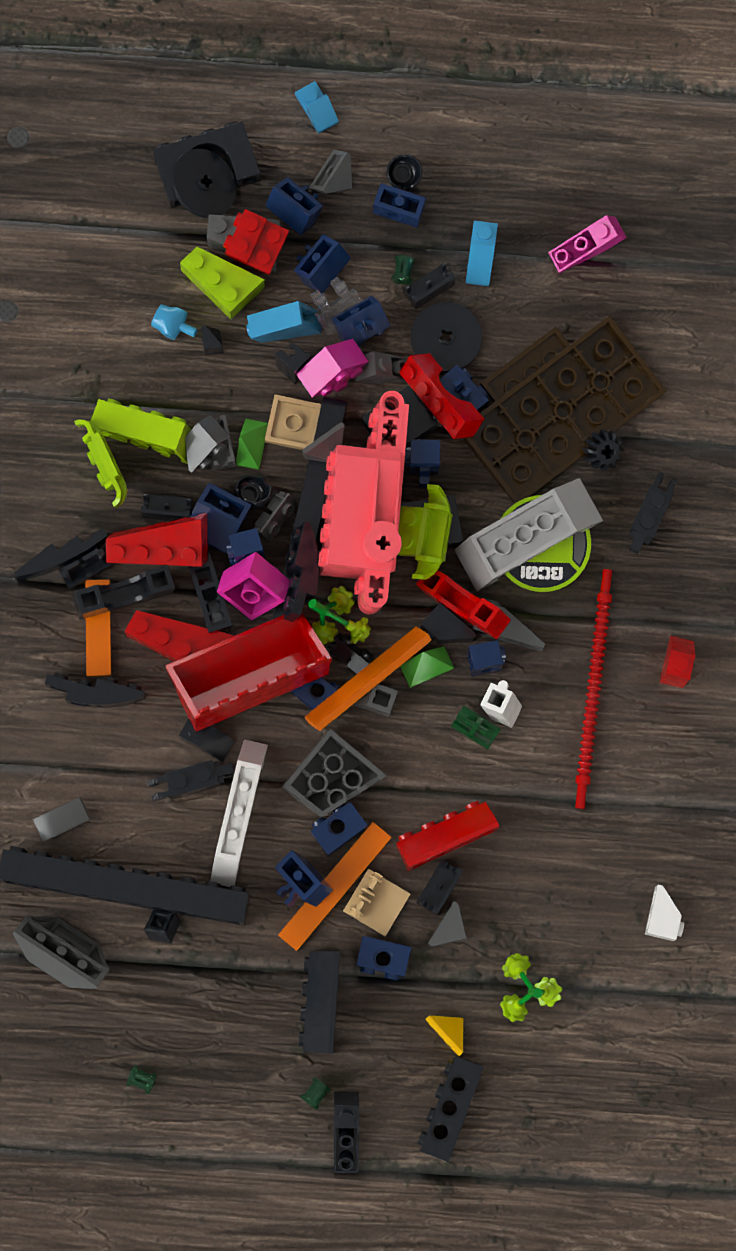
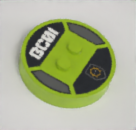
M542 495L527 497L516 502L506 510L501 518ZM588 529L583 533L578 532L505 573V576L516 585L536 592L555 591L569 585L582 573L589 560L591 552L590 530Z

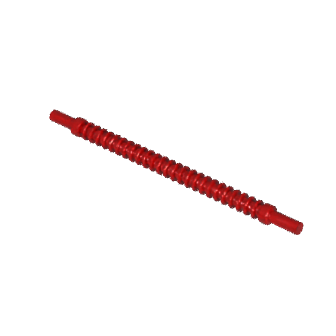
M603 569L601 590L597 594V602L599 604L596 605L598 611L595 614L598 617L594 619L597 622V625L593 626L596 629L593 632L595 638L592 639L594 645L591 646L594 651L590 653L593 656V659L589 660L592 663L589 666L591 672L588 673L590 679L587 680L590 685L586 687L589 693L585 694L588 697L585 700L587 706L584 707L586 713L583 714L586 719L582 721L585 727L581 728L584 734H581L583 741H580L582 747L579 748L582 753L578 755L581 761L577 763L580 765V768L577 769L579 775H576L575 783L578 784L576 809H585L587 785L591 783L589 773L592 770L589 767L593 765L590 763V759H593L591 753L594 752L592 746L595 745L592 740L596 738L593 732L597 731L594 728V725H597L595 718H598L596 712L599 711L596 706L600 704L597 701V698L601 696L598 694V691H601L599 684H602L600 677H603V674L600 672L604 670L601 664L605 662L602 660V657H605L603 650H606L604 643H607L604 637L608 636L605 630H608L606 623H609L607 616H610L608 610L611 609L609 603L612 602V595L610 594L612 570Z

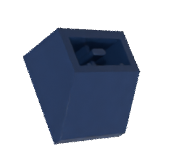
M208 482L190 517L207 513L208 546L226 555V545L230 544L229 535L239 532L249 514L251 504Z

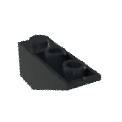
M334 1092V1173H359V1092Z

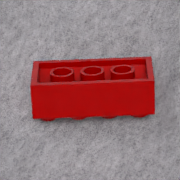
M475 801L465 806L466 811L457 814V811H453L443 816L444 821L438 824L432 821L421 826L422 831L414 835L410 831L399 836L400 841L396 842V847L407 871H411L497 831L499 824L487 803L480 804L479 801Z

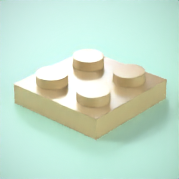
M274 395L265 442L303 450L314 441L322 404Z

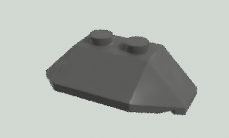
M27 915L13 932V936L27 960L69 988L96 989L110 970L100 945L59 917H34L33 915Z

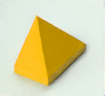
M429 1015L425 1021L459 1057L463 1053V1018Z

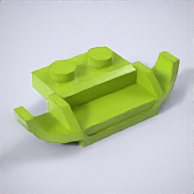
M76 420L74 421L76 426H83L88 430V433L82 439L90 450L87 452V456L93 466L97 465L100 472L97 474L99 482L103 487L105 486L107 491L116 490V499L112 504L117 509L125 501L128 491L121 471L100 428L91 421Z
M427 484L429 500L428 503H424V508L401 506L398 533L401 537L402 546L397 555L415 557V560L418 561L417 570L412 574V579L426 580L436 573L446 558L453 514H451L448 499L439 485Z

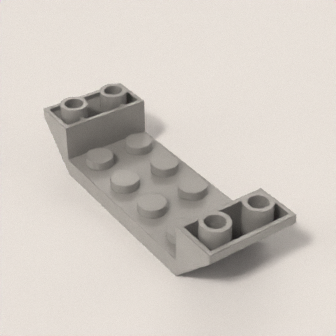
M578 478L550 490L475 533L454 550L474 588L479 592L498 581V577L578 532L583 533L602 522L603 519L581 479Z

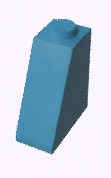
M474 221L466 284L489 286L497 223Z
M299 301L247 315V333L251 339L260 343L322 333L318 310Z

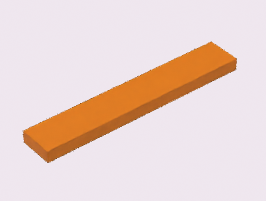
M417 626L308 713L305 716L307 722L318 731H321L432 640L429 634Z
M372 822L325 878V881L332 887L333 891L317 907L305 902L278 936L294 950L298 951L392 837Z

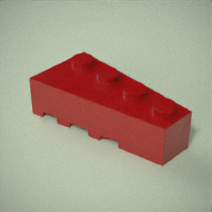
M207 513L165 523H156L146 527L142 526L113 532L106 539V563L202 567L208 560Z
M136 610L124 631L127 637L173 662L234 636L219 631L209 633L208 629L138 610Z

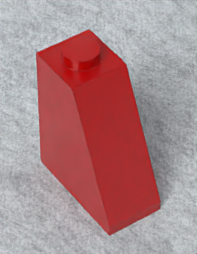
M670 636L659 683L683 688L688 683L695 660L694 641Z

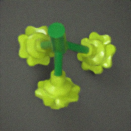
M344 586L332 589L331 595L328 596L329 604L323 605L315 599H311L308 603L311 609L319 613L320 621L312 623V628L323 645L327 642H333V637L338 634L335 624L325 621V616H329L345 625V628L350 631L351 643L364 642L370 634L371 627L367 625L368 618L363 617L357 622L347 621L329 610L331 608L339 615L351 612V607L355 604V601L352 599L353 593L347 591Z
M519 953L508 957L505 965L502 966L503 971H505V977H512L514 980L522 978L529 988L528 994L523 998H519L516 994L503 997L504 1001L500 1003V1006L502 1007L503 1015L510 1019L511 1022L523 1021L525 1019V1015L528 1013L525 1008V1002L532 997L537 998L541 1006L547 1004L549 1007H553L556 1001L561 1000L559 993H561L562 987L557 984L555 978L543 977L541 982L535 984V987L531 984L526 976V971L531 966L529 957L527 955L522 956Z

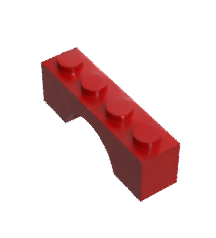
M430 353L410 355L400 370V375L453 439L473 437L485 420L471 402L456 398L443 387L439 379L443 369Z
M439 570L426 580L419 579L416 584L428 597L441 603L447 609L496 640L511 621L500 608L484 598L480 599L469 593Z

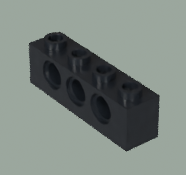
M456 1056L453 1061L448 1060L443 1073L448 1075L445 1084H439L435 1097L439 1099L436 1108H430L426 1119L427 1122H430L427 1132L422 1130L417 1145L421 1146V1152L449 1162L484 1067ZM455 1077H460L465 1082V1088L461 1092H456L451 1087V1082ZM446 1101H452L456 1105V1112L451 1116L445 1115L442 1111V1106ZM439 1124L447 1128L448 1133L444 1139H437L433 1134L434 1128Z

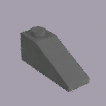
M487 599V601L500 608L511 619L497 640L540 652L543 651L545 643L506 608L501 607L499 602ZM476 626L473 627L475 634L493 638Z

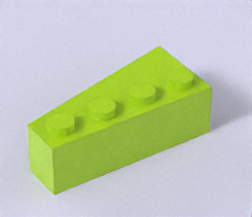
M98 399L91 422L100 428L104 436L127 443V440L130 439V443L139 448L147 450L150 446L162 456L170 458L171 454L179 456L181 462L188 464L185 437L191 429L184 419L179 417L169 419L157 411L147 413L135 405L125 407L113 399H108L107 401Z

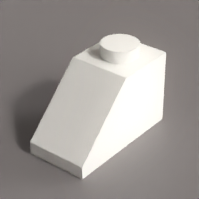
M657 885L653 894L645 935L675 941L677 936H682L684 922H680L682 915L662 885Z

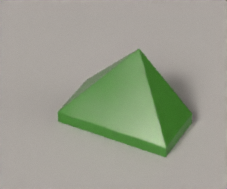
M245 419L239 438L236 458L237 466L256 470L260 469L268 423Z
M443 646L420 653L402 664L400 668L409 687L412 688L454 669V666Z

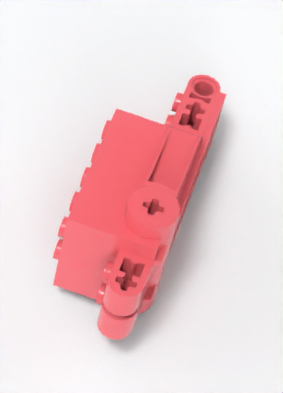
M396 391L384 393L375 408H373L372 413H370L368 426L372 428V432L367 439V447L337 445L333 452L330 451L326 462V471H329V475L324 485V495H327L322 508V518L325 520L324 526L320 531V542H322V549L318 554L320 575L358 579L355 581L354 594L358 595L359 609L368 615L378 612L387 602L390 573L395 571L396 556L402 546L401 537L398 532L409 404H404L402 395ZM385 405L390 406L392 410L386 408ZM386 434H389L387 440H383ZM374 590H377L376 593L372 596V598L369 597Z

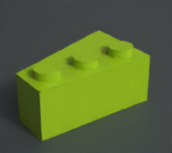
M196 247L180 262L181 271L230 319L235 317L265 288L264 279L199 247Z

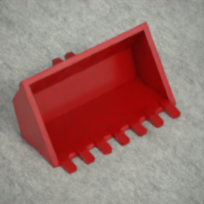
M302 613L293 622L285 620L284 615L165 665L175 686L181 704L197 732L328 675L332 658Z

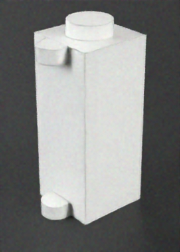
M505 680L500 681L498 685L490 683L481 706L490 719L512 728L522 705L516 695L508 690L509 685Z

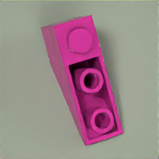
M606 215L548 253L558 272L561 273L608 250L627 237L617 218Z

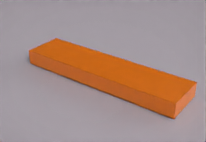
M110 579L86 580L85 588L94 585H109ZM111 611L86 618L87 677L112 676Z

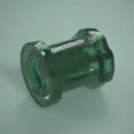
M405 255L395 256L396 266L394 275L391 276V281L403 285L411 284L412 278L410 275L415 259Z
M134 1065L126 1086L130 1087L133 1085L145 1090L146 1094H150L158 1074L147 1073L138 1069L137 1065Z
M313 1077V1083L309 1089L299 1097L318 1110V1104L322 1098L332 1090L316 1077Z

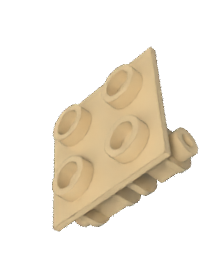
M368 869L343 912L386 936L409 898L410 893L386 880L379 873Z

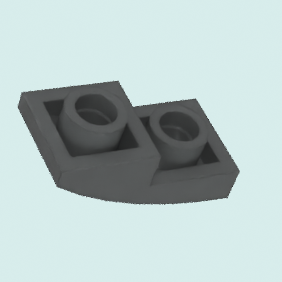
M79 797L34 818L33 821L42 840L46 841L90 820L91 817L82 798Z

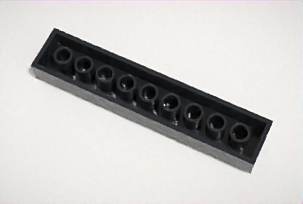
M10 846V850L3 849L0 881L3 883L245 926L250 895L246 893L243 887L231 885L230 890L223 889L220 883L206 881L205 885L197 884L196 879L181 877V881L173 880L170 874L157 872L156 876H151L147 870L132 868V872L124 871L125 868L116 864H108L107 868L100 867L97 861L84 859L83 863H78L74 857L59 855V858L56 859L43 851L35 850L33 855L28 854V851L24 848Z

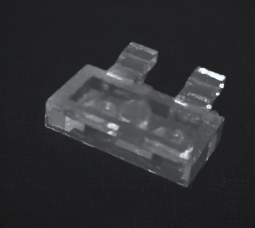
M338 277L330 281V284L339 298L330 304L325 295L321 294L319 290L310 294L312 300L319 308V311L314 315L326 335L336 331L331 318L362 301L358 292L354 288L348 290L345 282L341 281Z

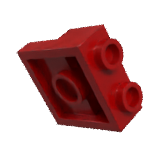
M245 209L243 214L239 212L235 218L233 226L237 228L233 236L229 234L224 242L225 254L270 275L289 234V230Z

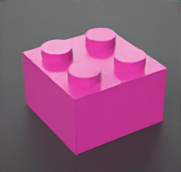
M354 339L324 347L296 375L311 397L319 395L325 397L333 391L340 392L349 385L347 382L359 376L363 372L362 368L369 361Z
M254 552L223 571L217 593L250 620H253L285 601L290 580L257 552Z

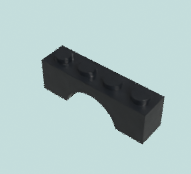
M165 565L144 571L133 578L118 583L94 585L76 590L72 598L78 618L81 620L172 594L175 586L169 567Z

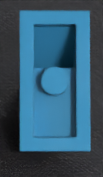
M315 81L295 92V97L318 134L339 123L327 94L323 95Z

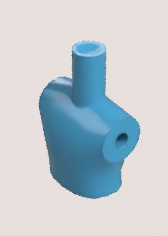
M163 304L158 307L151 323L153 328L159 330L165 337L171 340H175L180 331L192 337H195L198 331L197 328L185 323L188 315L186 311Z

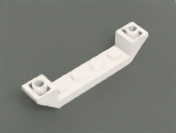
M249 740L243 741L218 840L210 882L220 883L226 887L235 886L257 785L268 745Z

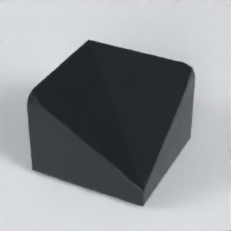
M202 326L201 332L205 354L224 353L220 330L209 326Z
M153 910L144 931L150 940L172 943L180 921L175 913Z

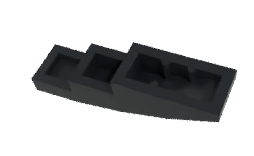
M101 528L85 542H82L76 536L59 550L51 543L14 572V575L19 581L59 570L62 566L66 567L94 551L95 547L99 548L104 545L109 536Z
M208 549V560L202 567H188L208 632L213 633L232 627L225 600L217 593L219 580Z

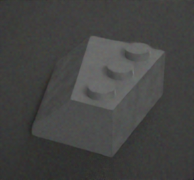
M329 729L281 788L315 814L323 817L387 775L333 730Z

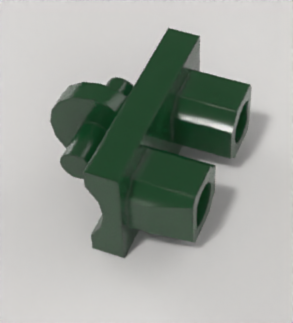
M465 706L462 707L451 725V728L486 750L489 749L501 730Z

